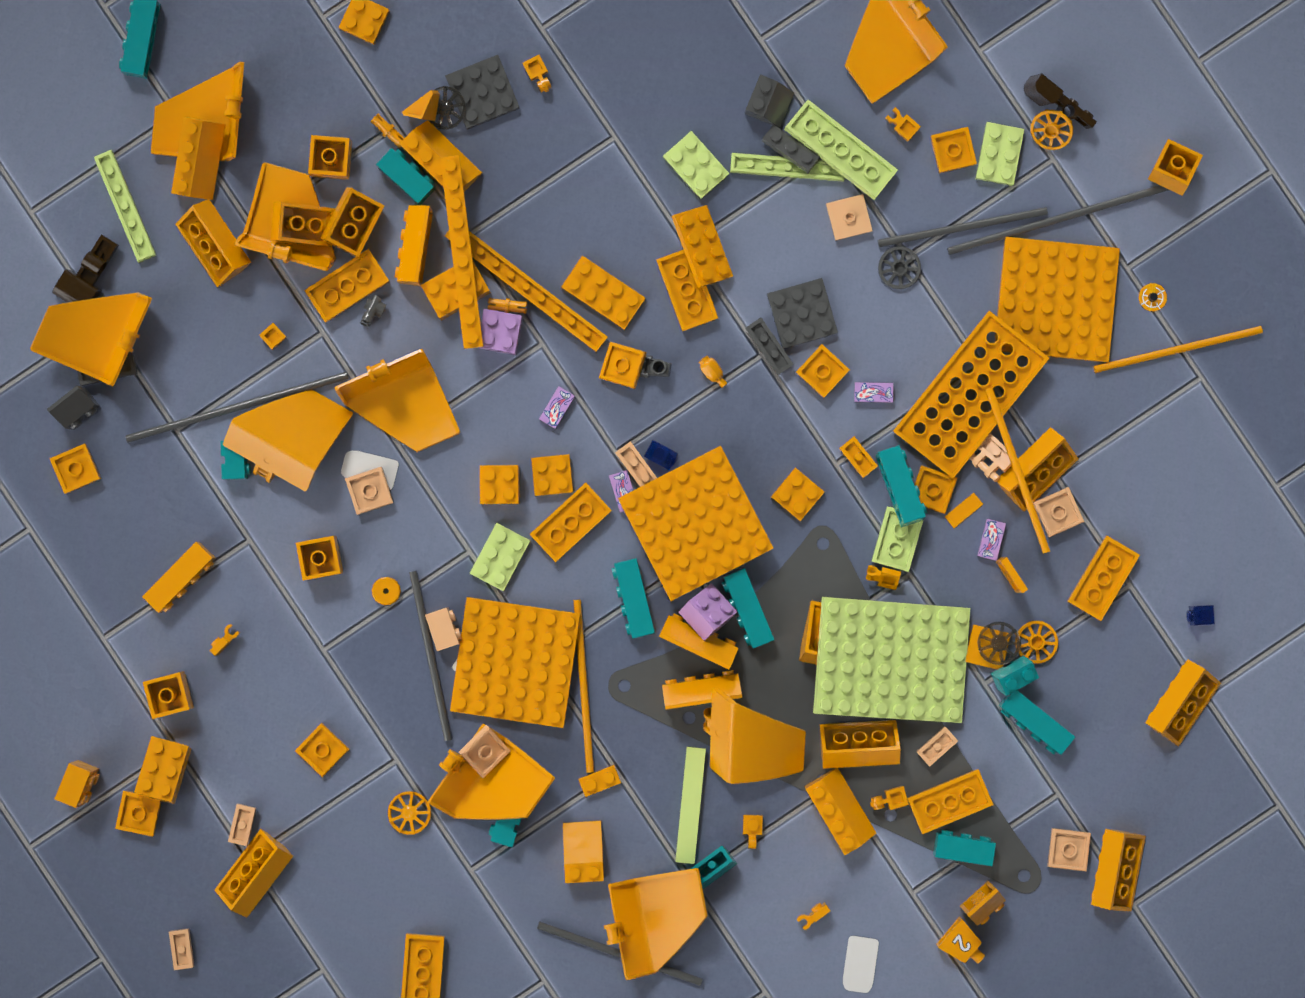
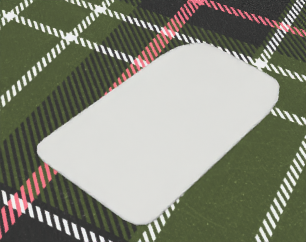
M352 450L345 454L341 474L348 478L382 467L389 490H391L399 463L393 459Z
M858 936L849 937L843 974V985L846 990L867 993L872 988L879 945L878 940Z

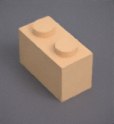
M449 607L425 615L437 651L460 644L462 636L459 628H455L453 621H456L453 610H449Z

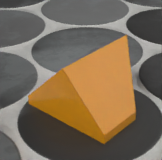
M430 90L402 111V114L418 119L435 121L440 93Z

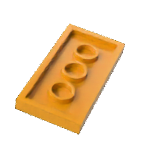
M707 205L674 214L672 220L697 287L701 288L733 277Z
M367 249L359 257L353 258L304 291L324 322L327 323L390 281L371 251Z
M684 249L656 259L682 332L718 319L707 286L697 287Z
M583 255L561 286L562 289L623 330L626 329L646 299Z
M584 483L533 530L530 535L557 562L612 510L587 483Z
M1106 535L1067 602L1097 620L1102 621L1140 555Z
M979 769L907 798L921 834L993 806Z
M406 933L401 998H440L445 936Z

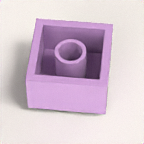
M484 309L481 321L484 347L479 349L516 355L523 317L521 315Z
M712 583L690 599L679 611V614L704 641L724 626L737 613L736 609Z

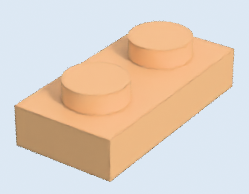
M944 726L916 752L930 767L954 746L958 740Z
M242 804L236 805L228 842L248 846L256 807Z
M190 929L169 931L174 970L193 968L194 959Z

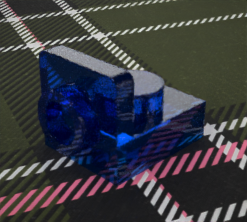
M652 440L644 457L670 470L676 463L678 453Z
M1214 605L1189 606V610L1186 612L1187 621L1192 626L1215 624Z

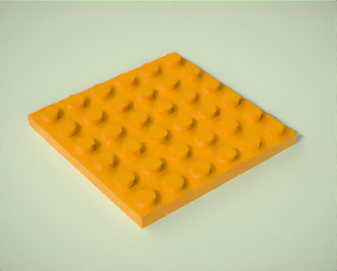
M1005 237L997 317L1048 357L1108 363L1120 248ZM995 333V341H994V343L997 341V334H996V333ZM1010 344L1002 346V352L1012 353L1013 349Z
M721 446L618 498L670 601L774 549Z
M467 597L450 711L564 728L581 614Z

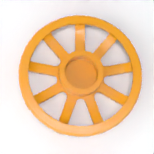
M1045 109L1032 120L1030 132L1033 140L1042 148L1058 150L1065 147L1071 141L1073 125L1072 121L1062 111ZM1050 114L1057 115L1054 122L1051 121ZM1046 115L1048 123L1044 122L1039 117ZM1060 116L1066 121L1064 123L1057 124ZM1035 122H1039L1044 128H1034ZM1068 125L1070 132L1061 130L1060 128ZM1034 132H1043L1044 135L1037 140ZM1059 134L1069 136L1067 141L1064 142ZM1046 137L1050 139L1049 146L1041 143ZM1054 138H1057L1061 144L1060 146L1053 147Z
M1030 621L1018 630L1015 638V648L1021 657L1024 655L1027 658L1035 650L1036 660L1031 661L1034 664L1044 663L1055 655L1058 648V636L1048 623ZM1039 624L1037 634L1033 632L1031 625ZM1044 625L1047 628H1049L1050 631L1042 636L1041 630L1042 626ZM1026 627H1028L1031 633L1030 637L1022 634ZM1053 633L1055 642L1045 641V638ZM1019 637L1027 639L1028 643L1019 645ZM1044 645H1055L1052 653H1049L1044 648ZM1029 646V651L1024 655L1020 648ZM1039 650H1043L1048 657L1040 660Z
M406 791L398 794L393 798L388 807L390 824L402 834L413 835L421 832L428 825L431 818V808L428 801L417 792ZM410 795L408 805L405 804L402 796ZM414 795L422 799L415 806L412 805ZM397 799L401 802L402 809L393 806ZM422 803H425L428 811H417V808ZM391 810L399 811L401 815L392 818ZM418 814H428L425 823L417 817ZM403 818L404 820L399 828L394 821ZM413 820L420 823L422 827L415 830ZM407 821L410 823L411 831L403 830Z

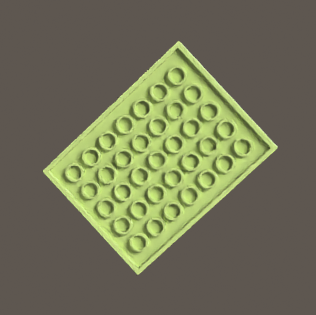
M822 597L813 713L962 723L970 608Z

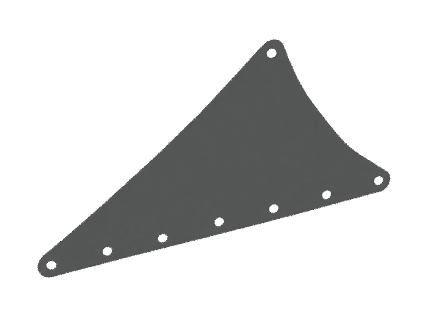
M827 526L813 528L784 565L755 592L774 640L754 649L751 645L747 646L744 639L746 631L744 627L740 628L736 619L739 617L738 612L715 632L719 634V639L725 641L728 638L736 642L735 646L738 647L729 670H734V673L739 675L742 698L733 700L758 713L806 731L804 770L777 779L807 792L804 787L805 785L817 779L818 775L826 774L834 769H823L820 724L896 720L901 749L900 764L838 768L869 821L934 851L936 832L942 833V830L953 831V835L961 836V833L972 834V838L980 839V836L990 837L991 841L996 843L993 866L961 861L955 862L1020 893L1027 894L1035 891L1041 882V870L993 800V806L925 834H921L910 805L894 809L897 817L891 822L887 821L884 817L885 811L889 809L888 803L884 804V808L874 810L871 807V798L876 796H882L883 799L886 798L885 790L904 786L908 798L973 771L956 744L930 767L916 752L944 727L942 722L813 713L817 665L799 661L801 643L811 600L821 602L822 597L870 600L835 532ZM822 537L829 540V547L826 550H820L817 547V541ZM679 647L663 655L614 672L609 679L608 690L616 701L710 746L711 736L703 729L705 722L703 714L706 708L712 707V703L665 710L662 684H666L665 680L677 679V682L685 681V677L696 676V679L704 678V674L715 673V676H721L723 671L729 670ZM621 680H628L631 686L627 692L619 690L618 683ZM686 712L695 714L696 718L692 724H686L683 721V715ZM1025 869L1030 872V879L1027 882H1021L1018 879L1020 870Z

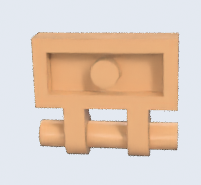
M991 433L977 448L981 452L978 455L973 453L969 458L976 468L979 467L984 472V475L988 479L991 478L994 482L1000 479V476L996 473L999 468L1005 473L1012 466L1006 447ZM986 458L993 462L990 466L984 462Z

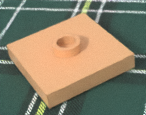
M863 194L826 203L835 241L873 231Z
M382 467L345 478L357 515L394 503Z
M1069 487L1033 502L1048 538L1084 522Z
M487 725L459 751L482 778L510 752L509 748Z
M1052 828L1047 866L1087 872L1091 833Z

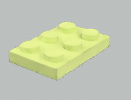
M986 122L975 179L1009 186L1014 185L1024 129Z
M692 131L663 155L667 163L700 199L706 196L729 175V172Z
M887 506L871 562L909 572L923 521L901 528L895 509Z
M496 523L470 574L504 591L531 540Z

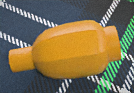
M706 355L698 362L700 370L710 381L717 382L721 388L727 384L723 378V370L714 358H709Z

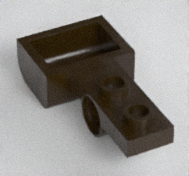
M1041 73L1028 78L1024 84V93L1039 106L1055 103L1058 105L1056 110L1062 111V113H1064L1065 107H1068L1070 115L1067 117L1070 120L1075 119L1086 129L1093 128L1097 123L1093 119L1092 113L1087 110L1083 111L1076 100L1066 97L1063 94L1064 91L1044 74Z
M101 234L92 250L84 256L81 268L77 274L66 269L54 286L52 293L66 303L98 298L102 290L94 285L119 245Z

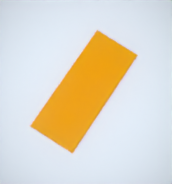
M972 493L949 512L945 518L955 528L981 507L983 503L975 493Z

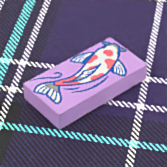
M855 382L854 402L893 403V383Z
M558 386L539 420L556 429L575 396Z
M627 470L609 475L620 512L624 510L618 498L633 491Z
M986 519L977 556L997 561L1006 523Z

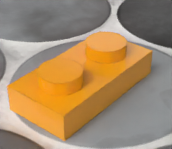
M855 436L839 448L862 478L878 467Z
M615 765L578 779L585 797L621 783Z

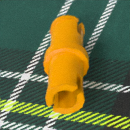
M379 113L374 116L371 123L383 133L382 135L385 138L388 137L400 148L399 143L404 137L394 129L395 126L393 124L390 125Z
M489 298L488 300L489 310L504 311L505 313H527V308H520L527 307L526 301H512L510 298H506V300Z

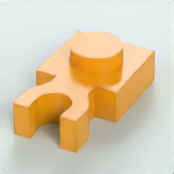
M895 107L892 112L896 114V118L892 119L887 115L885 120L895 124L896 127L893 130L908 142L921 126L907 114L903 118L900 111Z

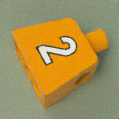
M960 916L936 943L938 948L963 963H966L971 958L978 964L985 957V954L978 949L982 942Z

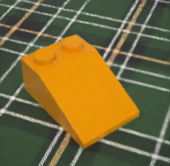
M274 202L270 241L333 247L332 244L320 238L336 208Z
M812 600L810 602L799 661L817 665L821 602Z
M601 821L563 823L565 883L604 881Z
M987 881L965 900L960 907L978 926L979 924H985L990 919L989 915L991 913L1001 910L1006 900Z

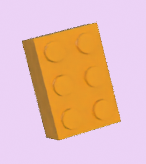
M346 187L320 239L355 257H359L384 205L351 187Z
M473 261L477 298L479 300L491 292ZM454 266L421 284L423 291L441 321L459 311Z
M151 736L134 792L138 795L175 804L192 748L184 744Z

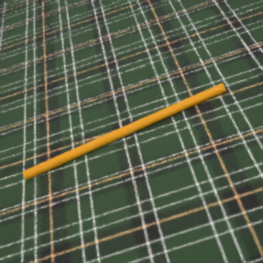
M1261 326L1095 365L1093 368L1095 373L1261 334L1263 330Z
M993 388L986 389L1043 554L1048 553L1050 548Z
M573 600L574 613L581 614L577 636V656L586 773L594 772L582 608L581 600Z

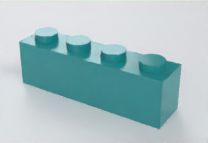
M134 0L130 3L129 12L131 17L126 23L127 39L123 40L122 45L124 55L119 61V69H121L124 75L144 79L148 77L161 6L157 0Z
M900 445L879 451L875 457L901 528L923 521L926 517L925 514H927L924 503L920 502V491L917 485L914 486L912 480L914 478L913 472L910 467H907L905 451L901 450Z
M637 558L614 563L615 567L611 569L614 579H618L619 586L616 587L618 598L622 597L624 605H621L623 617L627 616L628 624H625L627 635L637 638L655 633Z
M745 568L723 577L724 581L721 582L723 588L732 597L729 602L739 614V617L736 618L740 628L744 627L746 631L744 639L747 646L751 645L754 649L773 641L774 637Z
M1018 690L1005 696L998 705L1002 708L1000 712L1007 718L1012 716L1017 720L1015 724L1024 731L1027 728L1032 732L1030 736L1039 743L1042 740L1047 744L1045 748L1054 755L1056 752L1062 755L1075 739L1073 734Z

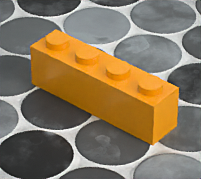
M195 542L142 598L158 613L168 612L174 605L172 602L177 597L180 599L187 592L186 588L190 584L194 585L201 578L199 574L203 570L208 571L214 565L212 561L216 557L200 542Z

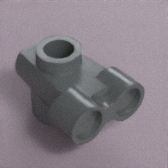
M374 295L372 299L368 298L364 309L367 311L360 322L363 326L370 327L374 316L381 318L387 304L381 302L382 299Z
M646 355L640 377H669L672 364L661 359H653L651 355ZM660 366H664V370L662 372L658 371Z

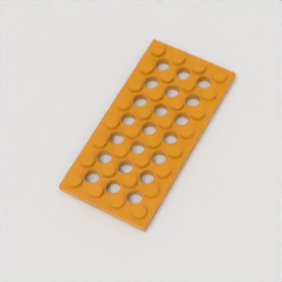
M988 311L895 427L893 432L947 475L954 478L997 425L992 407L989 412H983L980 408L982 402H989L986 389L996 386L1003 388V395L996 398L1004 416L1049 360V357L995 314ZM989 332L997 334V341L995 343L987 341L986 337ZM1004 344L1012 346L1013 350L1010 355L1002 353V346ZM977 347L984 348L985 356L983 358L975 356L974 351ZM1019 356L1027 358L1026 366L1020 367L1017 364ZM992 359L1000 361V368L998 370L990 368L989 364ZM970 362L973 365L971 373L963 371L962 366L964 363ZM1007 371L1015 373L1016 377L1013 382L1005 380V373ZM979 375H987L988 383L986 385L978 383ZM954 377H958L961 380V386L957 389L950 385V381ZM973 389L976 392L974 400L966 398L965 393L967 390ZM942 392L949 395V401L945 404L940 403L938 400V396ZM957 404H961L964 407V413L959 416L953 411L954 406ZM930 407L937 410V416L933 419L928 418L926 415V411ZM970 417H978L979 425L977 427L969 425ZM945 419H949L952 422V428L947 431L941 427V423ZM918 422L925 425V431L921 434L916 433L914 430V426ZM958 432H966L967 440L965 442L957 440L956 435ZM933 434H937L940 437V443L935 446L929 442V438ZM952 446L955 449L953 457H947L944 454L946 447Z

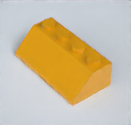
M183 117L171 190L172 194L213 200L226 124Z
M428 120L413 129L399 143L401 148L443 188L441 157L460 156L464 192L482 174Z
M210 199L192 205L175 224L216 287L223 285L241 273L251 263L242 247L235 245L236 238Z
M409 205L408 210L404 212L403 221L406 222V226L401 231L403 246L398 250L400 265L395 270V278H397L398 283L421 287L433 217V210L430 206Z
M1051 427L1018 458L1033 502L1079 459L1066 439ZM1011 466L1005 473L1000 475L997 483L1014 503L1025 512L1027 507Z
M675 613L673 616L668 615L659 637L728 670L730 669L738 651V647L735 646L736 642L728 638L723 641L718 638L719 634L717 633L712 634L704 641L689 624L683 622V617Z
M1188 659L1181 666L1179 673L1170 683L1165 694L1159 699L1157 706L1149 714L1145 723L1179 746L1221 682L1206 669Z
M734 670L723 671L721 676H715V673L704 674V678L696 679V676L685 677V681L677 682V679L665 680L666 684H662L665 710L712 703V689L716 687L732 699L742 698L739 675L734 673Z
M896 720L820 724L823 769L900 764L901 749Z
M838 768L832 769L804 786L844 855L859 848L876 834L875 829Z
M260 829L214 891L231 911L247 918L293 858V855L283 844Z
M1105 829L1102 837L1101 853L1099 854L1098 869L1095 874L1091 905L1108 910L1132 911L1145 835Z

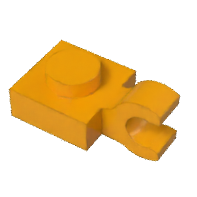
M868 565L865 579L878 581L877 586L896 590L901 571L884 567L879 571L877 567Z
M232 624L225 627L224 637H218L212 642V648L209 651L214 656H218L234 638L239 636V631L235 632L234 635L230 634L229 630L233 626Z
M743 815V834H748V848L756 849V835H762L763 815Z
M825 902L811 908L812 912L809 915L801 914L797 917L798 922L802 919L807 920L806 925L803 926L804 930L830 912Z

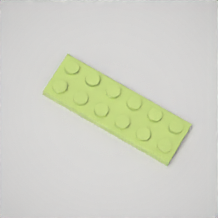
M809 100L804 103L784 128L786 132L820 156L823 161L873 200L876 199L898 171L893 165Z

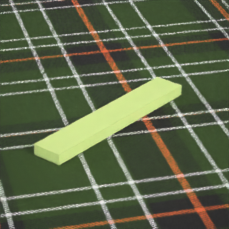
M109 150L95 156V162L138 263L157 256L113 151Z
M742 153L731 154L730 173L841 182L845 180L843 175L823 160H819L812 170L806 173L785 157Z
M687 747L675 862L695 864L706 748Z

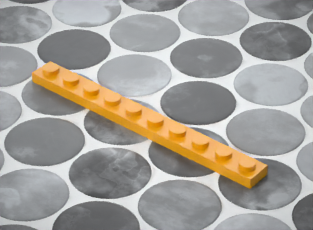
M460 156L441 157L440 162L464 349L480 348L484 346Z
M449 230L445 234V237L448 240H450ZM469 231L473 259L592 350L597 352L608 338L604 333Z

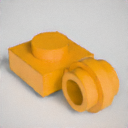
M540 55L522 63L531 81L539 79L536 83L541 93L544 91L546 93L552 88L548 78L543 79L542 77L548 73V70Z
M904 786L885 790V799L882 796H876L871 798L870 802L874 810L884 808L886 803H888L889 810L909 805Z

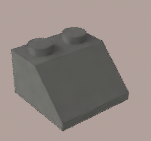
M760 74L746 107L745 114L780 128L794 92L778 81Z
M76 385L47 408V411L65 429L72 428L74 430L82 424L81 421L85 417L93 416L100 405L86 388Z

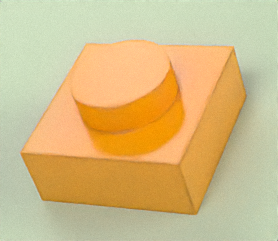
M272 323L259 335L272 350L287 338L275 323Z

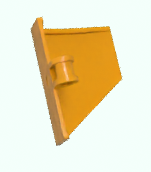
M869 0L844 66L872 104L930 65L948 48L926 17L931 10L924 5L922 0Z
M239 61L230 69L155 106L151 154L177 157L183 117H192L226 124L220 161L233 160L236 157L239 119L242 116L240 110L241 103L243 102L241 95L244 62Z
M264 162L261 166L244 231L236 239L235 245L267 254L269 259L283 260V263L292 261L328 271L336 260L333 247L270 241L274 202L320 206L309 174Z
M136 292L50 305L30 350L110 386H114L128 353H133L134 351L132 349L134 343L140 337L137 332L152 298Z
M419 349L388 364L382 359L378 364L366 366L367 373L334 387L345 406L416 452L460 434V429L423 349Z
M308 390L275 400L234 417L229 425L223 446L255 463L253 474H258L265 478L266 482L270 483L276 475L301 490L307 491L317 468L351 419L353 412L314 390Z
M717 687L712 689V707L704 710L705 722L703 729L711 736L710 768L727 783L738 784L771 780L804 770L805 730L742 706Z
M485 724L481 725L476 734L485 726ZM490 728L509 748L510 752L482 778L462 755L449 749L448 756L439 764L448 773L430 797L428 803L454 819L504 820L528 818L555 780V777L516 744Z
M698 868L638 877L608 884L615 923L603 926L607 932V945L619 943L626 980L657 973L682 948L707 918Z

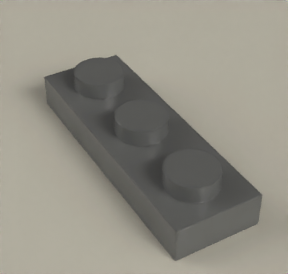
M774 124L762 138L763 143L806 173H809L820 159V156Z
M761 317L745 328L777 376L794 365Z

